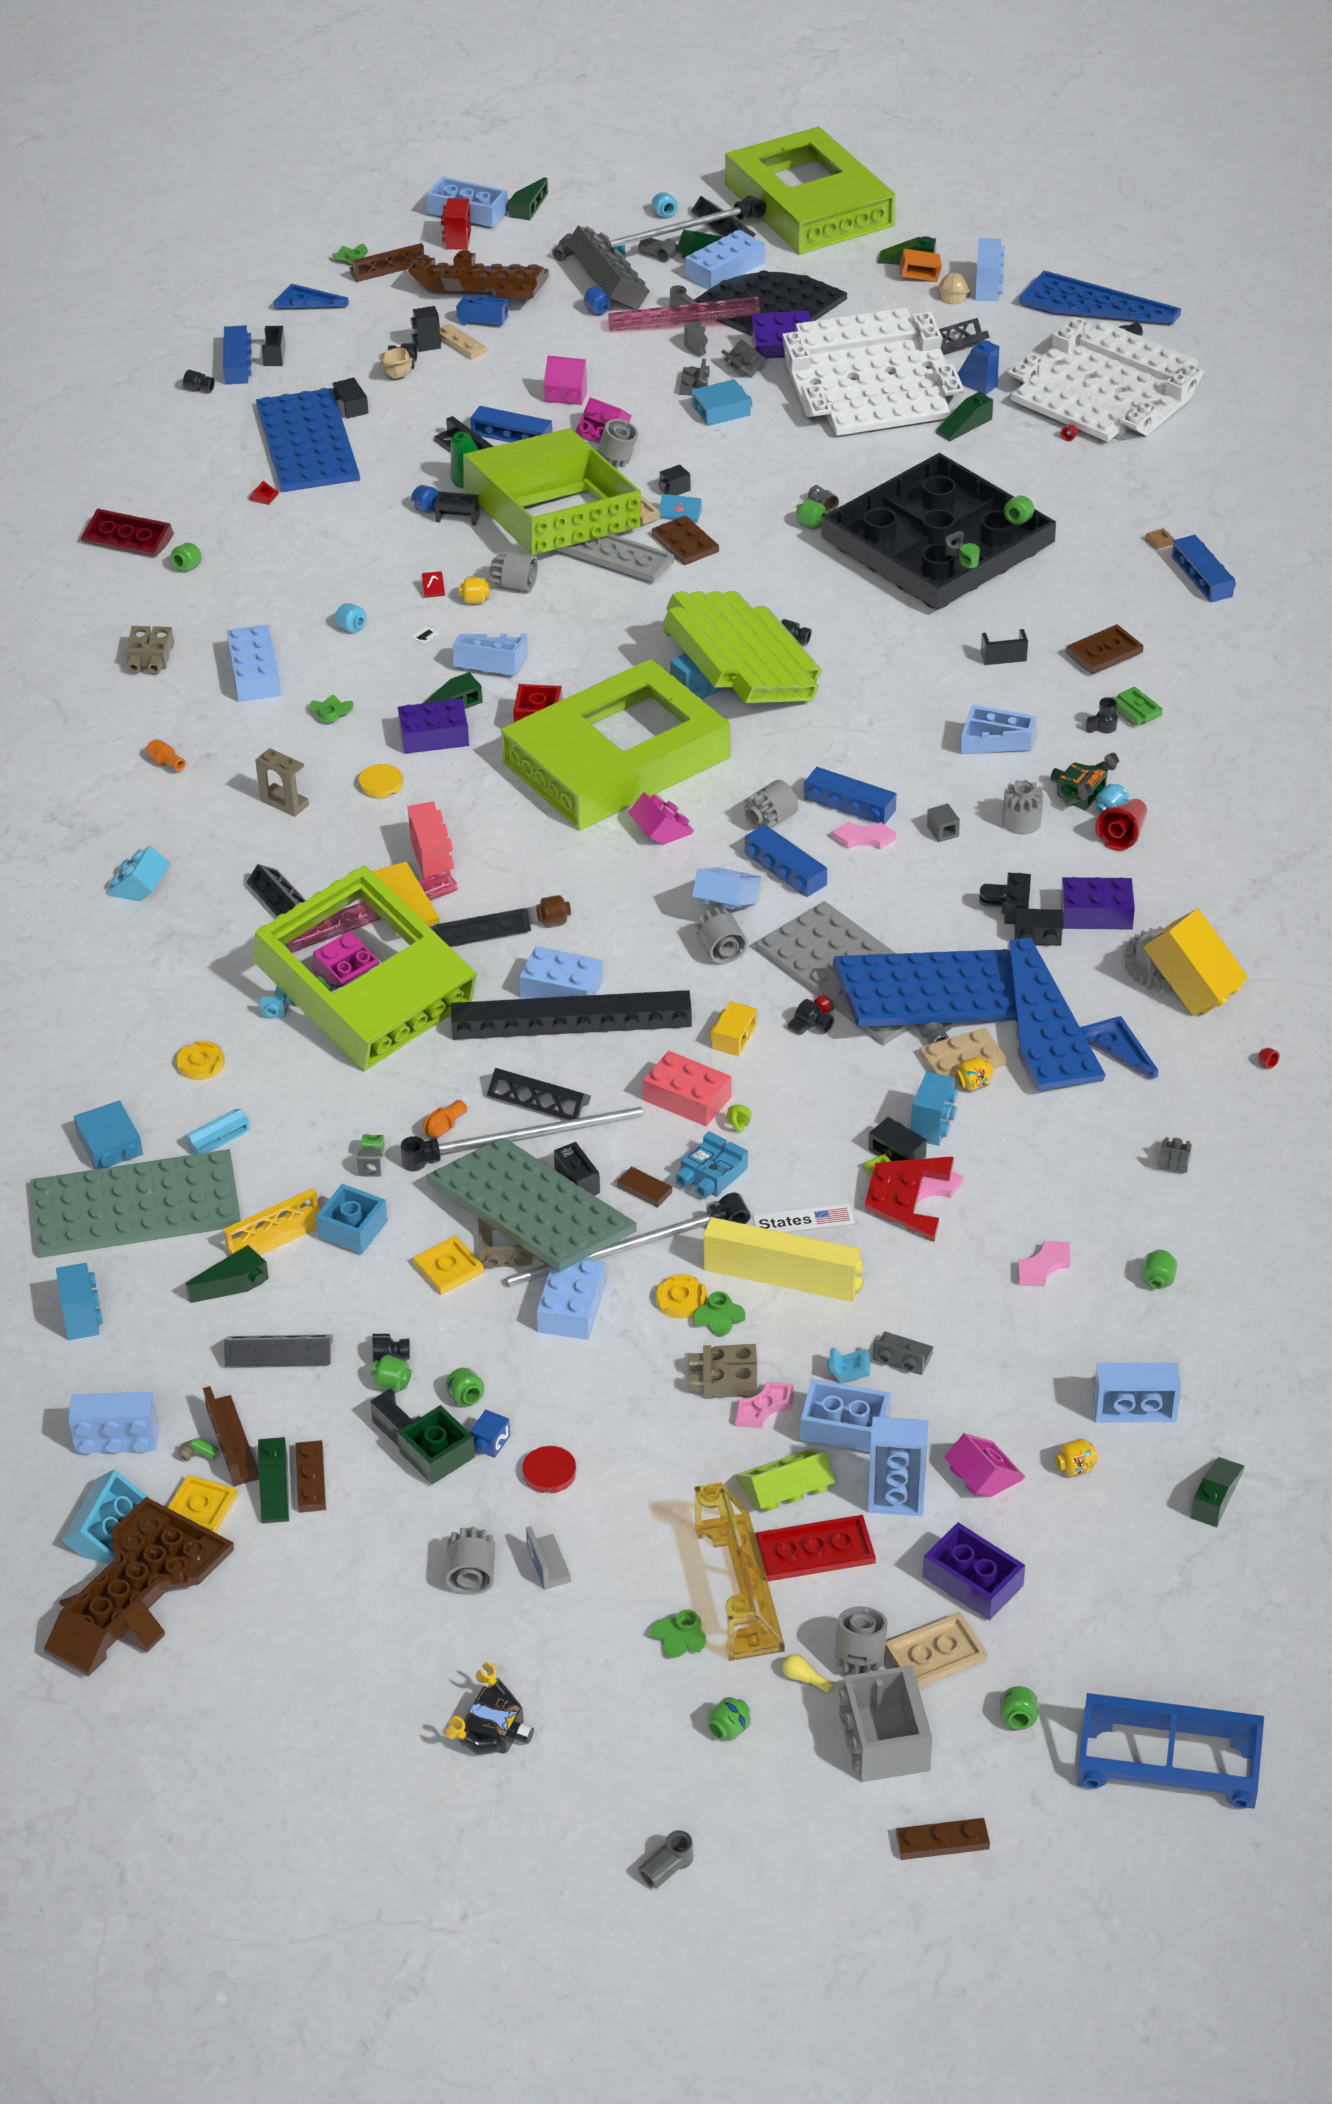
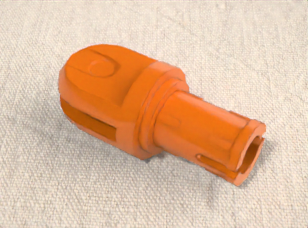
M159 739L148 743L146 753L151 760L161 766L169 765L176 771L184 769L186 761L175 754L173 747Z
M457 1099L449 1107H439L428 1115L422 1125L425 1135L438 1138L453 1128L455 1120L467 1112L466 1104L462 1100Z

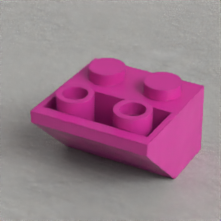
M590 397L575 432L581 437L600 443L605 425L609 420L622 419L629 422L632 415L618 407Z
M643 792L628 811V814L649 838L663 845L691 835L694 832L688 824L690 822L689 819L677 812L679 808L671 801L664 802L657 794L650 795Z
M352 931L313 951L312 970L318 976L323 977L329 985L342 986L379 965L377 958Z

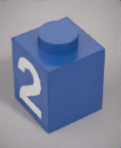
M485 1409L470 1430V1434L474 1437L475 1451L479 1454H486L495 1458L511 1436L509 1418Z

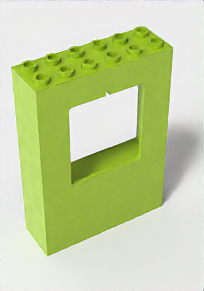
M819 126L725 153V185L740 200L752 195L765 201L767 209L761 219L798 254L894 226L895 193ZM818 161L833 175L789 187L774 173Z
M649 659L501 728L503 764L581 831L634 805L643 792L650 795L659 793L730 758L731 726L727 719L719 715L713 708L702 701L700 697H697L688 687L680 683L673 675H670L661 665ZM649 697L656 700L682 722V724L625 751L618 748L592 725Z

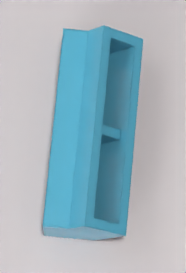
M234 1109L184 1135V1138L193 1154L211 1152L249 1132V1120L244 1116L242 1109Z

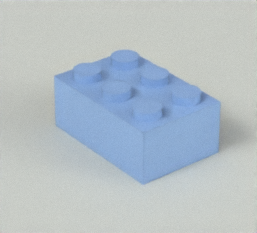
M979 238L975 301H998V294H1002L1005 246H1001V239Z
M720 867L697 869L692 896L699 898V902L705 904L721 903L723 908H748L749 904H756L761 876Z
M535 946L519 976L521 998L596 995L603 982L602 960Z
M583 1259L560 1272L553 1267L550 1268L537 1308L539 1333L589 1340L606 1284L605 1262Z
M1097 1363L1093 1395L1096 1423L1177 1422L1181 1391L1178 1363Z
M811 1379L800 1419V1440L870 1452L873 1416L889 1417L891 1393Z
M153 1392L71 1395L69 1424L76 1454L157 1451L159 1424Z

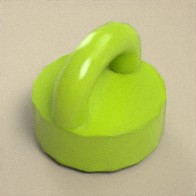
M735 1104L728 1108L726 1119L737 1132H741L744 1126L750 1123L752 1113L747 1107Z

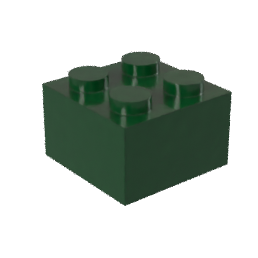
M441 1405L397 1432L400 1454L432 1485L475 1458L474 1437Z

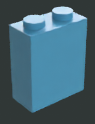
M735 379L692 390V407L707 426L750 416L752 399Z
M120 1100L73 1116L76 1133L95 1169L107 1168L143 1155L140 1136Z

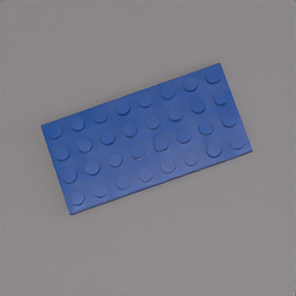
M321 388L315 391H302L295 394H282L281 396L256 399V407L281 493L360 481L359 470L332 388Z
M1008 949L834 956L832 964L857 1027L929 1024L931 1022L956 1023L1015 1020L1012 995L1013 985H1011L1012 972L1011 967H1009Z

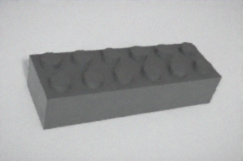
M578 225L567 245L609 298L639 310L650 292L645 286L646 282L638 277V273L630 267L631 264L624 260V255L616 250L617 247H608L609 237L602 232L598 234L588 226L584 228Z

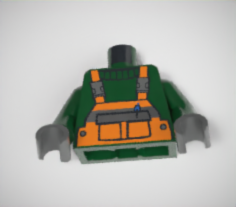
M1116 753L1106 755L1104 757L1105 761L1096 765H1084L1074 762L1066 771L1054 768L1050 780L1058 783L1057 795L1066 804H1073L1086 811L1095 801L1096 795L1106 787L1108 770H1114L1117 767V763L1120 760Z

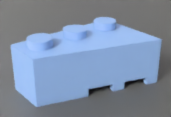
M521 633V637H507V634H500V637H487V634H459L453 643V666L461 667L464 670L475 669L481 670L484 673L495 672L501 673L504 676H515L527 657V633Z
M972 705L961 735V754L1031 750L1036 735V716Z

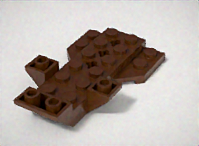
M468 250L459 251L454 256V265H448V263H438L436 265L435 258H430L429 255H420L408 268V272L428 291H476L490 293L491 291L492 296L496 298H534L549 277V269H544V267L537 264H531L528 267L520 266V264H511L509 266H502V264H492L491 266H484L482 263L475 264L476 253H470Z
M145 1497L111 1530L115 1559L98 1576L77 1583L59 1600V1605L64 1608L58 1615L44 1647V1652L88 1677L107 1659L106 1651L123 1634H125V1641L148 1653L165 1636L164 1629L148 1609L171 1588L199 1585L234 1551V1542Z

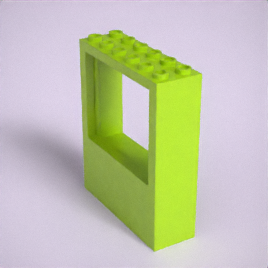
M571 428L463 454L464 491L467 494L479 495V505L531 555L640 527L641 491ZM586 490L590 491L598 499L597 501L535 517L523 508V506Z
M366 865L352 870L346 877L334 881L328 888L316 892L307 901L298 903L292 910L285 914H280L274 921L267 925H262L255 932L253 962L363 1072L451 1016V1003L472 1002L477 973ZM362 898L410 946L332 994L284 945L354 901Z

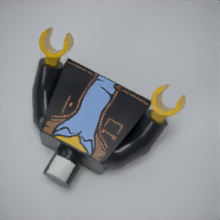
M485 1662L482 1667L488 1676L482 1670H478L475 1676L480 1683L487 1682L489 1684L488 1687L483 1686L464 1721L458 1716H454L448 1721V1724L451 1726L445 1729V1735L450 1739L459 1737L461 1745L466 1746L477 1755L496 1752L504 1754L509 1751L514 1740L529 1744L533 1737L534 1728L523 1724L524 1718L521 1704L499 1678H494L496 1674L495 1666L491 1662Z

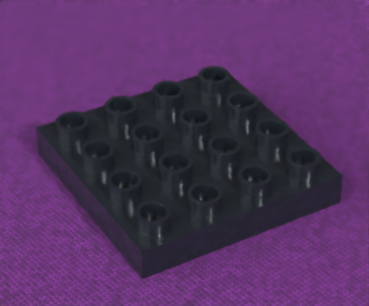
M939 452L822 516V537L837 546L841 552L850 554L866 564L870 570L890 579L900 589L907 590L925 601L927 606L939 609L946 607L951 601L965 593L976 590L979 585L998 574L1005 573L1010 567L1026 558L1033 557L1038 551L1054 543L1056 521L1034 509L1033 516L1024 524L1013 525L1009 523L1004 515V507L1014 496ZM961 531L964 534V544L972 543L980 548L979 564L977 567H963L959 564V555L955 557L945 556V540L948 535ZM958 538L951 542L953 546L957 543Z

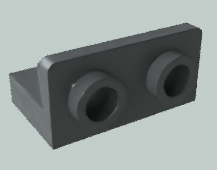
M742 339L739 340L730 353L724 349L721 351L726 356L724 360L732 367L736 364L735 369L743 376L747 373L750 377H753L766 361L761 354Z
M702 359L701 368L694 366L683 367L679 388L680 395L692 396L693 389L708 386L710 366H706V359Z
M886 1331L883 1332L880 1340L876 1339L873 1343L874 1361L919 1375L923 1374L933 1355V1346Z

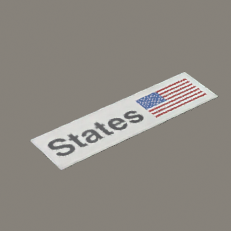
M850 1204L753 1215L756 1227L779 1232L855 1224Z

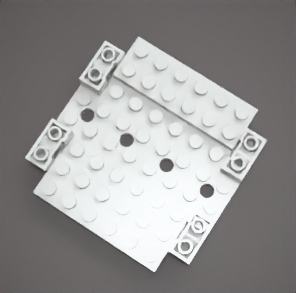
M907 307L798 323L795 327L796 332L782 334L786 365L806 417L826 415L830 427L834 428L836 436L947 419L951 412L944 396L964 393L963 385L954 364H947L941 351L942 336L931 311L913 314L912 318Z
M1074 317L1053 334V348L1043 356L1039 357L1029 353L1007 371V375L1023 383L1022 386L1011 394L1012 401L1067 425L1073 424L1077 429L1107 442L1113 437L1121 438L1130 429L1148 436L1192 398L1204 373V369L1198 367L1197 359L1116 327L1108 322L1101 321L1090 330L1091 323L1078 317Z

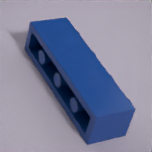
M247 325L224 326L223 374L225 385L248 383V376L252 375V335L248 333Z
M479 406L470 417L471 430L479 436L509 443L552 432V420L485 406Z
M1196 535L1173 540L1172 558L1210 603L1233 597L1236 586L1235 578L1229 574L1224 565L1208 550L1204 542H1201Z
M817 766L804 781V799L875 823L881 822L885 825L896 811L897 793Z
M764 824L745 836V854L804 896L809 897L827 885V867Z

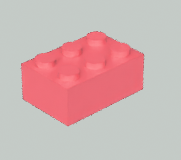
M434 801L407 806L410 841L424 884L451 879L450 869H454L452 855L449 856V852H452L453 848L451 839L446 838L448 837L446 824H441L443 823L441 810L436 809Z
M669 1050L643 1079L644 1101L706 1127L732 1097L730 1075Z

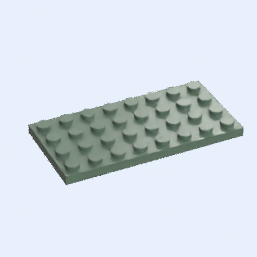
M504 1138L497 1139L426 1174L429 1185L559 1272L637 1231L636 1222Z
M230 1149L31 1179L39 1258L223 1230L241 1221Z

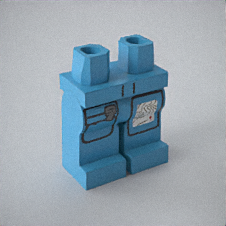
M708 1131L703 1136V1142L681 1160V1170L676 1175V1184L682 1188H687L690 1184L694 1185L695 1193L703 1199L711 1194L718 1197L722 1190L727 1188L747 1169L748 1150L730 1141L727 1143L726 1139Z

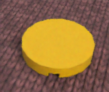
M376 764L369 766L359 775V788L370 797L386 798L390 796V793L394 792L396 794L403 787V775L398 768L392 765Z
M196 1041L194 1045L182 1047L177 1053L176 1064L179 1073L191 1080H204L217 1075L223 1069L225 1057L217 1044L210 1041Z
M672 1275L667 1278V1281L661 1282L657 1286L655 1292L657 1307L669 1317L679 1319L690 1318L694 1316L698 1307L706 1304V1286L690 1275Z

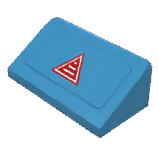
M663 494L659 507L660 518L675 520L686 515L693 522H698L702 512L701 498Z

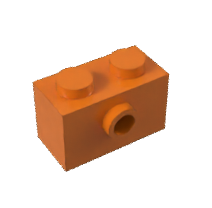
M903 249L900 261L901 277L938 282L942 267L940 254Z

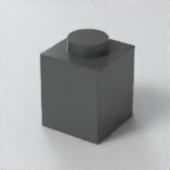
M948 803L930 808L927 811V827L938 842L959 837L960 819Z

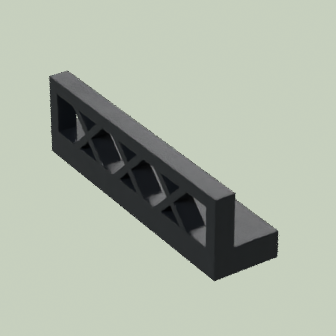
M701 195L691 210L698 217L724 211ZM733 216L708 223L725 237L737 230H741L752 237L756 235V233Z
M978 318L939 329L943 337L941 343L942 352L990 338L988 330L981 331ZM973 323L976 334L970 335L965 330L968 324ZM952 329L960 333L956 340L949 337Z
M453 416L446 418L447 430L434 436L435 442L450 453L451 440L444 439L452 438L458 432L468 433L479 450L494 447Z
M257 864L246 882L277 916L289 912L298 903L306 901L288 880L274 868Z
M527 908L433 925L434 931L448 946L531 931Z
M499 1068L494 1069L487 1096L568 1120L579 1118L583 1104L589 1105L591 1098L590 1095ZM499 1079L506 1081L510 1088L509 1091L502 1095L495 1093ZM523 1087H528L532 1097L521 1101L516 1091ZM546 1093L551 1094L555 1102L547 1108L543 1107L539 1100V1097ZM568 1100L576 1101L573 1115L566 1114L561 1104ZM558 1107L559 1111H555L552 1109Z
M333 1334L228 1336L224 1340L225 1366L330 1365Z

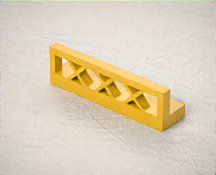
M311 1188L224 1228L227 1252L232 1255L249 1245L259 1255H262L316 1230V1215L321 1210L318 1207L317 1192ZM310 1199L309 1205L299 1208L303 1202ZM288 1210L283 1217L277 1218L281 1212ZM265 1220L261 1227L255 1229L259 1222ZM243 1231L239 1237L232 1240L233 1234Z

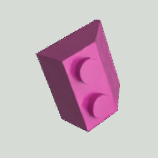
M548 355L543 385L544 401L582 405L587 394L586 359Z
M963 1433L944 1457L951 1465L950 1470L958 1477L963 1478L967 1483L966 1488L976 1496L981 1494L992 1497L1025 1478L1024 1474L993 1441Z

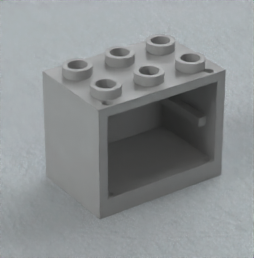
M913 1666L844 1676V1688L839 1689L841 1701L839 1716L841 1723H846L848 1729H845L847 1747L853 1748L854 1753L851 1754L852 1767L854 1771H859L861 1782L930 1771L932 1734Z

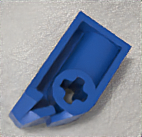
M463 296L456 305V315L462 326H466L467 322L503 325L509 317V299L488 296H472L468 299L466 296Z

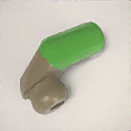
M195 1438L182 1443L177 1456L184 1462L190 1461L191 1457L198 1454L214 1460L219 1448L200 1438Z

